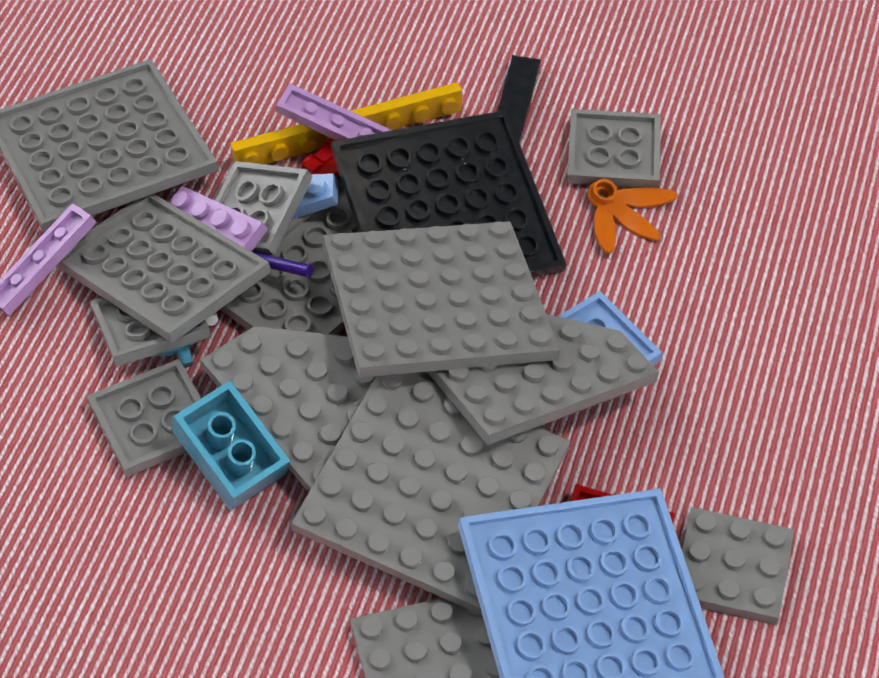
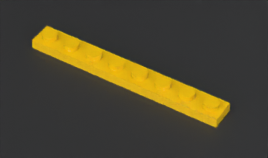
M456 82L351 110V112L390 130H395L400 127L462 111V88ZM302 124L231 142L232 163L234 164L235 161L267 164L322 149L324 143L330 137Z

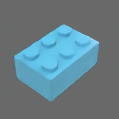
M231 381L226 382L173 416L171 431L230 511L287 474L290 464L289 458Z

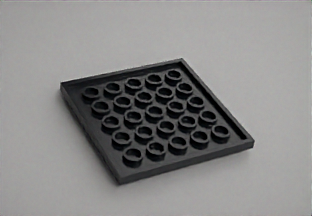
M507 110L332 141L330 149L359 232L511 221L532 278L565 270L567 264Z

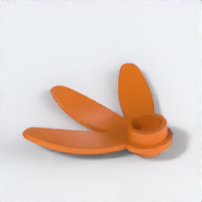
M600 179L593 182L587 191V197L590 203L597 207L593 223L597 243L605 253H613L616 243V229L613 217L622 227L638 237L651 241L660 240L661 236L658 230L629 207L651 208L662 206L675 201L678 197L677 193L669 189L649 187L617 190L615 184L610 180Z

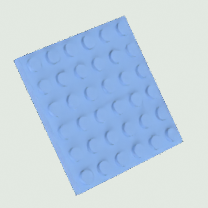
M661 488L460 517L457 525L500 678H725Z

